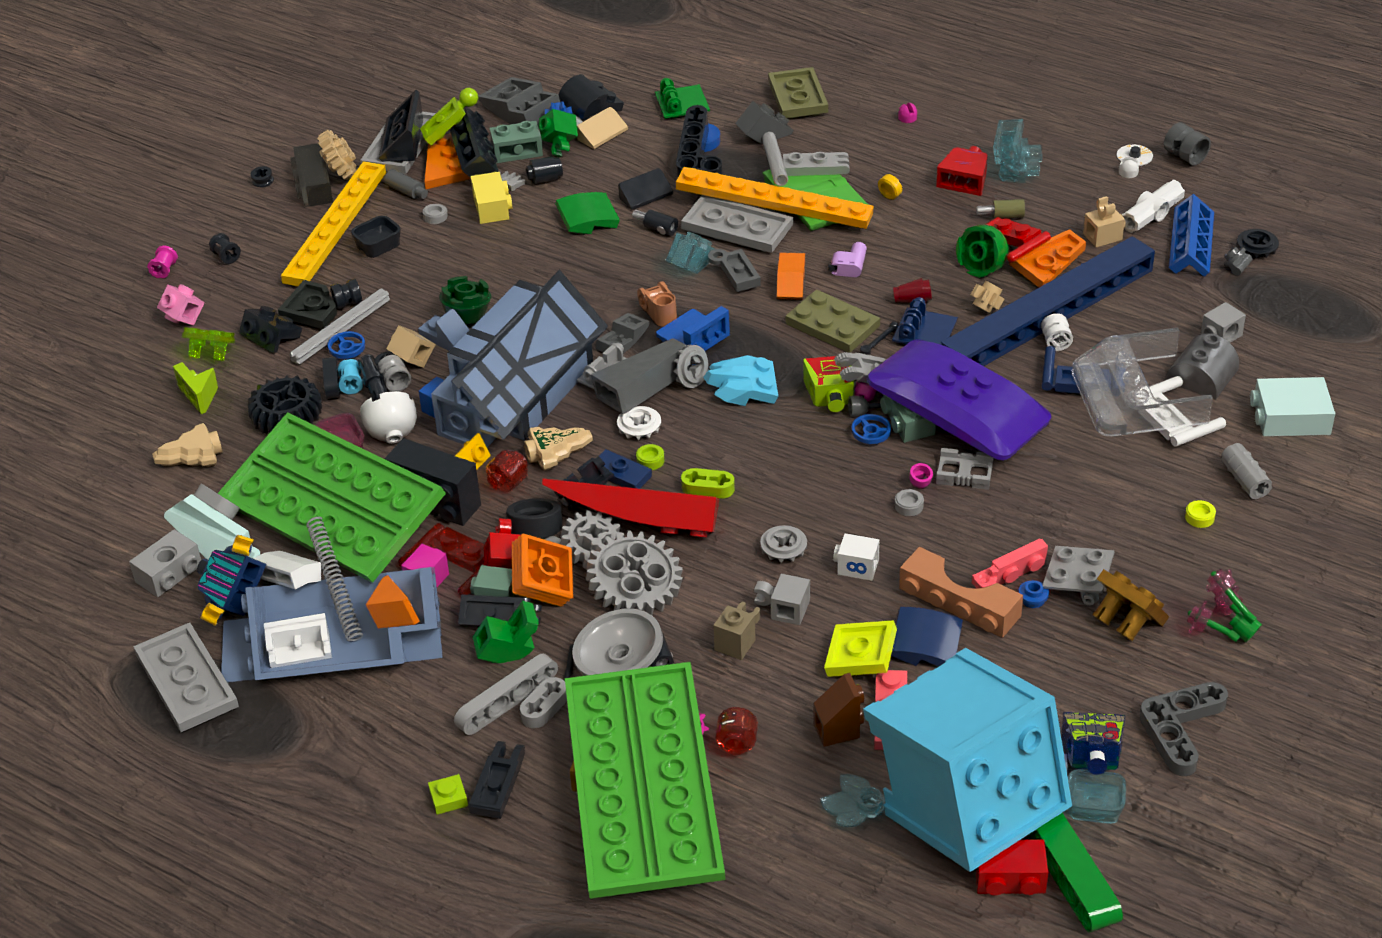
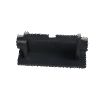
M597 456L595 459L591 457L577 469L582 478L578 480L571 473L562 481L606 485L607 481L614 474L604 467V461ZM554 491L558 497L557 500L569 510L580 505V503Z

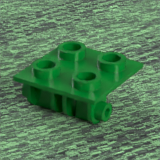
M663 78L660 82V91H655L664 118H677L686 115L687 109L693 105L704 106L707 112L710 111L700 84L675 88L671 79Z

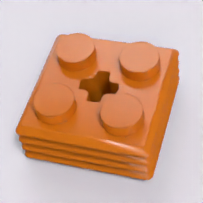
M522 533L518 539L512 542L513 593L554 605L564 606L567 601L573 599L572 548Z

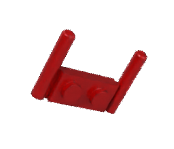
M996 217L985 224L994 226L1003 233L1009 245L1018 247L1007 254L1006 258L1010 263L1017 261L1051 239V235L1047 231L1041 233V229L1031 227L1028 224L1013 222L1010 219Z

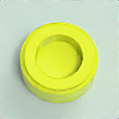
M1202 500L1193 501L1186 507L1185 519L1194 527L1206 528L1214 523L1216 509L1209 502Z

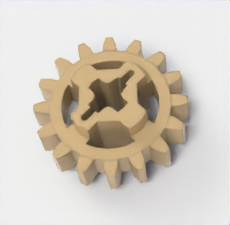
M326 130L317 138L322 148L319 151L320 155L333 173L337 171L338 175L342 176L344 180H349L357 171V166L353 162L356 159L355 154L343 137L339 139L332 130Z

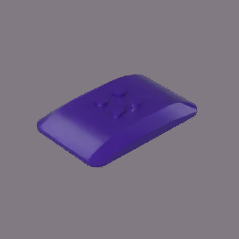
M912 340L873 369L867 377L868 384L875 390L987 455L999 460L1011 458L1045 428L1051 420V413L1014 383L951 348L925 340Z

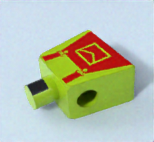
M836 356L803 359V380L814 405L817 407L828 406L832 412L841 411L844 405L848 404V397L854 396L855 380L849 382L842 380L840 376V371L847 367L836 366L834 361Z

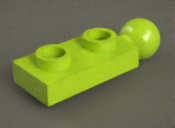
M472 88L463 89L460 92L459 100L453 97L420 128L425 141L433 145L436 141L442 139L453 125L458 124L466 114L464 108L472 107L477 103V92Z

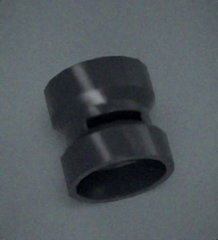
M355 278L347 280L345 285L338 283L330 285L331 296L337 310L345 308L349 303L357 305L362 301L361 291Z

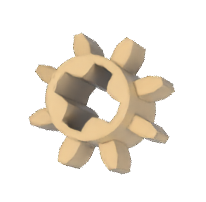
M985 281L982 286L976 284L970 294L975 297L972 304L988 313L991 312L992 308L999 310L1005 300L1000 297L1002 289L988 281Z

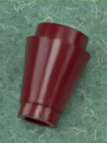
M923 278L898 287H893L895 303H911L913 299L918 297L923 298L925 303L928 300H932L929 279L923 280Z

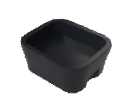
M380 215L355 226L351 230L357 248L364 251L365 255L369 258H375L400 245L401 227L387 216Z

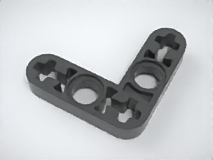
M1207 682L1150 697L1142 702L1140 721L1172 773L1178 776H1189L1196 771L1199 755L1180 723L1222 712L1226 708L1228 691L1223 685ZM1187 702L1192 708L1180 709L1176 706V703ZM1164 732L1173 733L1177 739L1165 740L1160 734ZM1179 749H1180L1179 755H1180V757H1181L1182 759H1177V758H1178V750H1179Z

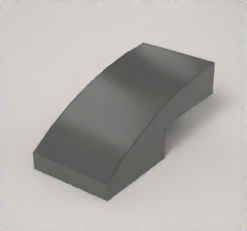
M626 313L613 321L612 331L596 340V349L605 352L610 344L618 342L623 345L624 354L643 335L649 326V321Z

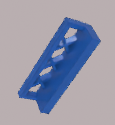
M1192 194L1174 209L1169 268L1177 274L1190 264L1202 276H1206L1210 273L1214 211L1195 194Z

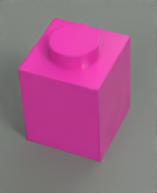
M421 544L401 565L402 571L435 567L437 587L449 575L446 553Z

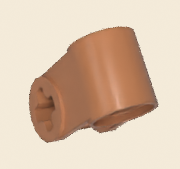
M663 281L658 282L657 286L637 290L638 300L642 309L648 313L656 325L664 327L677 319L675 295L671 293Z

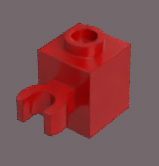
M499 518V526L495 527V533H489L483 547L484 566L512 569V542L521 535L511 534V519Z

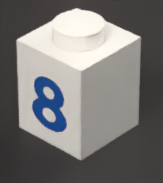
M844 534L841 545L836 544L833 561L838 562V575L872 581L879 562V539Z

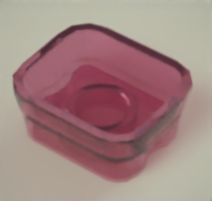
M338 414L323 419L315 425L363 449L364 433L352 414Z

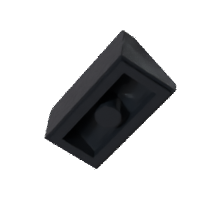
M660 168L618 184L619 199L631 210L673 194V189Z

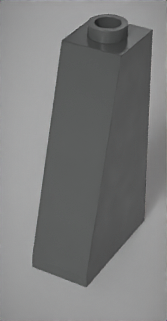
M672 338L592 373L591 377L596 398L622 414L627 413L677 380L678 375L673 372L677 368V363L674 360L679 358L678 351L683 350L686 344Z

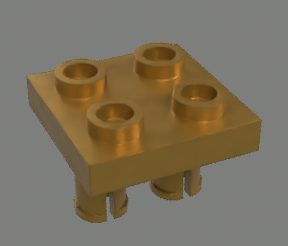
M1103 569L1097 580L1107 588L1106 592L1108 593L1092 615L1109 626L1122 604L1130 605L1131 611L1116 631L1132 642L1147 619H1152L1159 625L1164 626L1170 617L1162 610L1164 604L1156 599L1154 594L1142 586L1138 588L1120 572L1115 571L1112 575Z

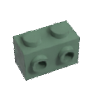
M523 121L518 124L499 125L490 128L492 150L498 160L496 163L543 156L541 134L537 121Z
M883 394V398L880 400L882 411L884 414H888L894 432L899 433L904 443L935 435L936 424Z

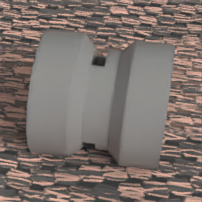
M389 355L380 360L377 367L380 373L384 375V384L388 390L399 392L409 386L411 375L399 356Z

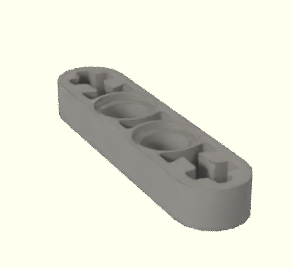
M546 654L537 655L463 705L454 717L455 725L467 735L478 732L526 699L542 681L555 677L558 671L557 663Z

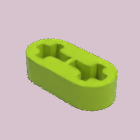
M691 468L684 471L681 475L682 491L685 494L724 499L733 495L735 491L734 476L726 471Z

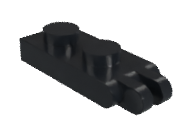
M461 594L458 624L465 627H479L486 616L509 621L522 601L530 602L531 599ZM533 604L535 613H540L542 606ZM537 617L538 624H540L541 618Z

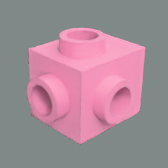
M180 284L177 288L167 285L157 308L166 313L164 316L166 319L179 324L181 321L194 325L205 302L192 295L194 290Z

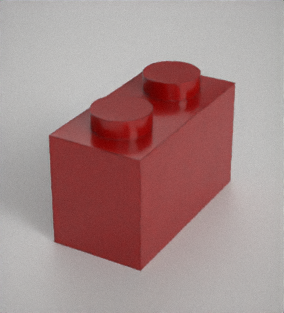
M1019 840L975 869L977 893L990 895H1034L1046 893L1048 866L1044 840Z

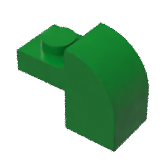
M522 601L509 621L486 616L473 635L477 658L494 663H505L520 660L534 650L531 635L538 628V618L536 617L533 603Z

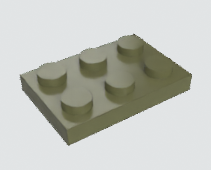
M813 67L768 73V82L780 113L786 118L793 119L799 116H816L828 113V103Z
M817 289L785 316L787 325L848 353H851L880 327V317Z

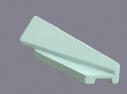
M192 494L174 505L164 514V518L178 532L198 545L199 552L206 559L210 558L214 550L224 551L226 547L233 545L237 535L250 538L248 530ZM252 546V552L248 557L255 558L260 555V551Z

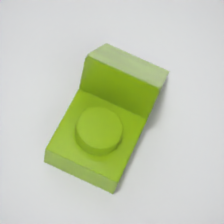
M183 362L174 365L173 369L179 389L200 414L206 413L218 389L214 368L196 374L194 370H189Z

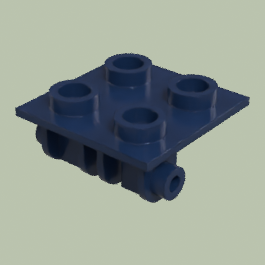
M920 297L915 298L911 301L910 308H906L892 341L907 345L912 340L920 339L941 345L942 341L951 336L958 317L926 311L925 300Z

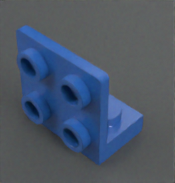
M720 306L705 316L697 310L691 309L656 331V337L664 342L674 338L686 345H698L706 351L730 335L729 310Z

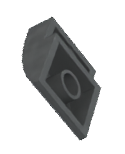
M510 77L478 96L479 101L487 109L509 124L537 121V125H539V118L545 115L544 110L549 109L552 102L560 103L558 94L543 91L540 82Z

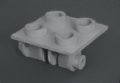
M1055 546L1043 582V589L1078 591L1084 604L1093 605L1099 600V593H1103L1104 585L1097 578L1103 569L1109 572L1115 553L1114 550Z

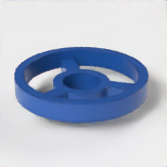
M352 331L338 333L328 342L329 353L340 359L356 357L365 349L364 337ZM354 337L359 339L362 343H354L353 341L345 340L344 338ZM337 340L340 341L338 352L331 348Z
M862 415L852 423V435L862 443H881L888 439L891 433L889 421L880 415ZM866 420L879 421L887 428H879L878 425L869 424ZM859 423L863 425V436L859 435L855 430Z

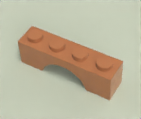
M918 547L900 567L899 589L1001 638L1007 634L1021 617L1022 594L999 583L977 589L960 586L951 581L945 574V558L924 548Z

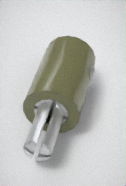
M1024 199L993 200V204L990 206H977L976 213L977 215L993 214L994 219L996 217L1001 219L1024 218L1025 203Z

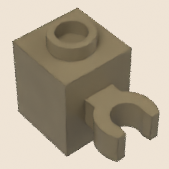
M741 602L737 608L727 605L713 625L714 650L742 660L756 640L755 624L760 620V608L756 607L753 612L748 613L746 612L745 602Z

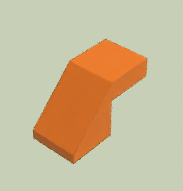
M780 253L777 274V299L803 300L805 253Z

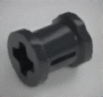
M224 233L214 235L209 241L210 251L219 255L220 260L224 263H234L240 257V247L236 243L230 242L229 237Z

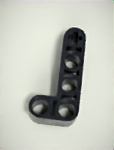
M693 105L686 111L676 159L677 178L683 167L723 175L721 159L717 156L704 155L709 132L708 114L704 106Z

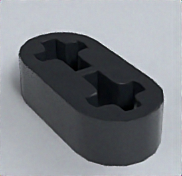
M336 357L322 358L326 399L339 398L340 388Z

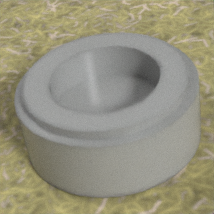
M430 204L423 209V219L429 224L442 223L448 217L447 208L441 204Z
M906 489L896 494L895 509L899 514L915 516L922 512L924 497L920 492Z

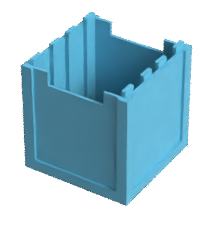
M967 648L956 653V655L946 660L944 664L936 669L929 670L917 677V680L909 685L906 684L895 690L894 694L882 701L873 702L863 708L865 720L869 722L871 733L882 740L892 791L886 787L883 788L885 815L969 872L1072 807L1055 697Z

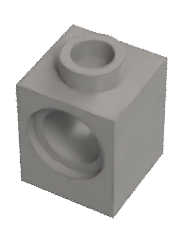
M1225 302L1203 315L1201 334H1216L1231 343L1243 335L1246 314Z

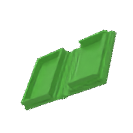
M771 170L764 171V181L767 184L778 186L773 181ZM840 174L788 176L787 184L780 186L867 204ZM797 215L810 231L831 224H838Z

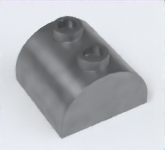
M1212 333L1196 336L1168 370L1165 380L1179 376L1183 380V384L1180 387L1216 400L1238 371L1239 357L1234 347L1224 338Z

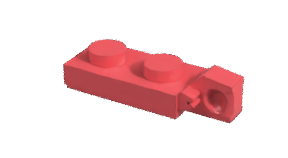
M1038 539L993 560L991 567L972 576V584L977 589L985 588L995 583L1001 585L1012 583L1025 573L1039 570L1045 565L1048 545L1043 539Z

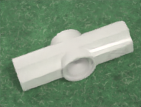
M1172 180L1153 193L1149 191L1143 192L1138 198L1136 205L1122 214L1125 219V230L1133 233L1152 220L1162 221L1166 217L1169 208L1184 198L1185 190L1181 187V183Z

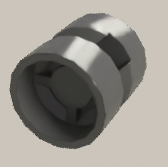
M1182 122L1173 125L1164 139V148L1175 156H1180L1182 160L1192 166L1201 163L1211 147L1210 138Z

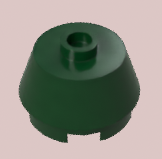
M459 276L447 280V286L441 287L439 299L445 313L454 309L465 324H472L478 322L485 315L491 300V293L489 292L488 284L484 280L480 279L478 283L468 281V276Z

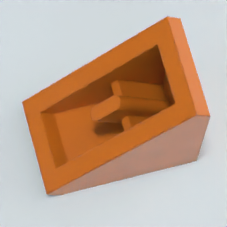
M388 575L383 577L366 603V607L377 628L415 625L420 622L408 597Z

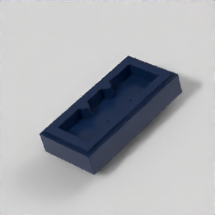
M607 449L599 455L605 463L604 467L614 474L608 481L617 485L640 489L652 477V469Z

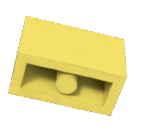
M500 172L471 176L473 198L480 224L509 220L508 210L513 209L512 200L508 192L507 181H502Z

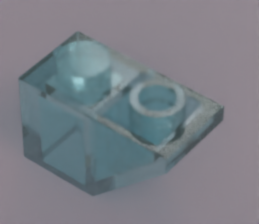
M688 231L685 236L677 232L666 261L698 274L710 263L708 261V253L715 248L711 247V241Z

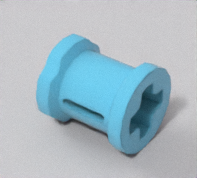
M354 359L343 360L337 367L338 374L341 377L339 379V388L346 394L358 393L363 387L358 361Z

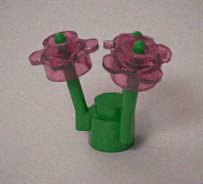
M1219 569L1211 573V576L1207 579L1209 584L1206 586V591L1214 593L1215 608L1213 611L1206 608L1207 601L1204 600L1201 608L1194 606L1192 611H1188L1189 617L1187 622L1192 624L1188 633L1191 634L1193 629L1202 633L1207 625L1227 635L1234 642L1239 638L1244 642H1248L1263 625L1242 603L1243 599L1237 593L1240 588L1235 585L1230 589L1236 582L1231 576L1233 574L1231 569L1225 572ZM1221 611L1226 616L1234 612L1236 616L1229 623L1233 629L1230 630L1210 620L1212 613L1216 614Z

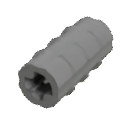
M1235 443L1224 449L1221 454V460L1226 465L1227 470L1233 474L1234 479L1240 483L1242 489L1252 499L1266 496L1272 489V481L1268 478L1266 472L1260 468L1258 462L1252 458L1251 453L1240 443Z

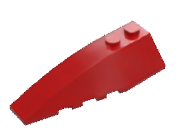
M553 479L542 480L544 486L573 501L625 520L660 526L662 533L678 534L679 529L690 530V536L707 537V532H714L719 507V498Z

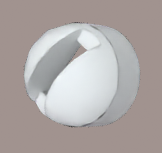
M1125 157L1119 165V174L1125 178H1134L1138 175V161L1133 157Z

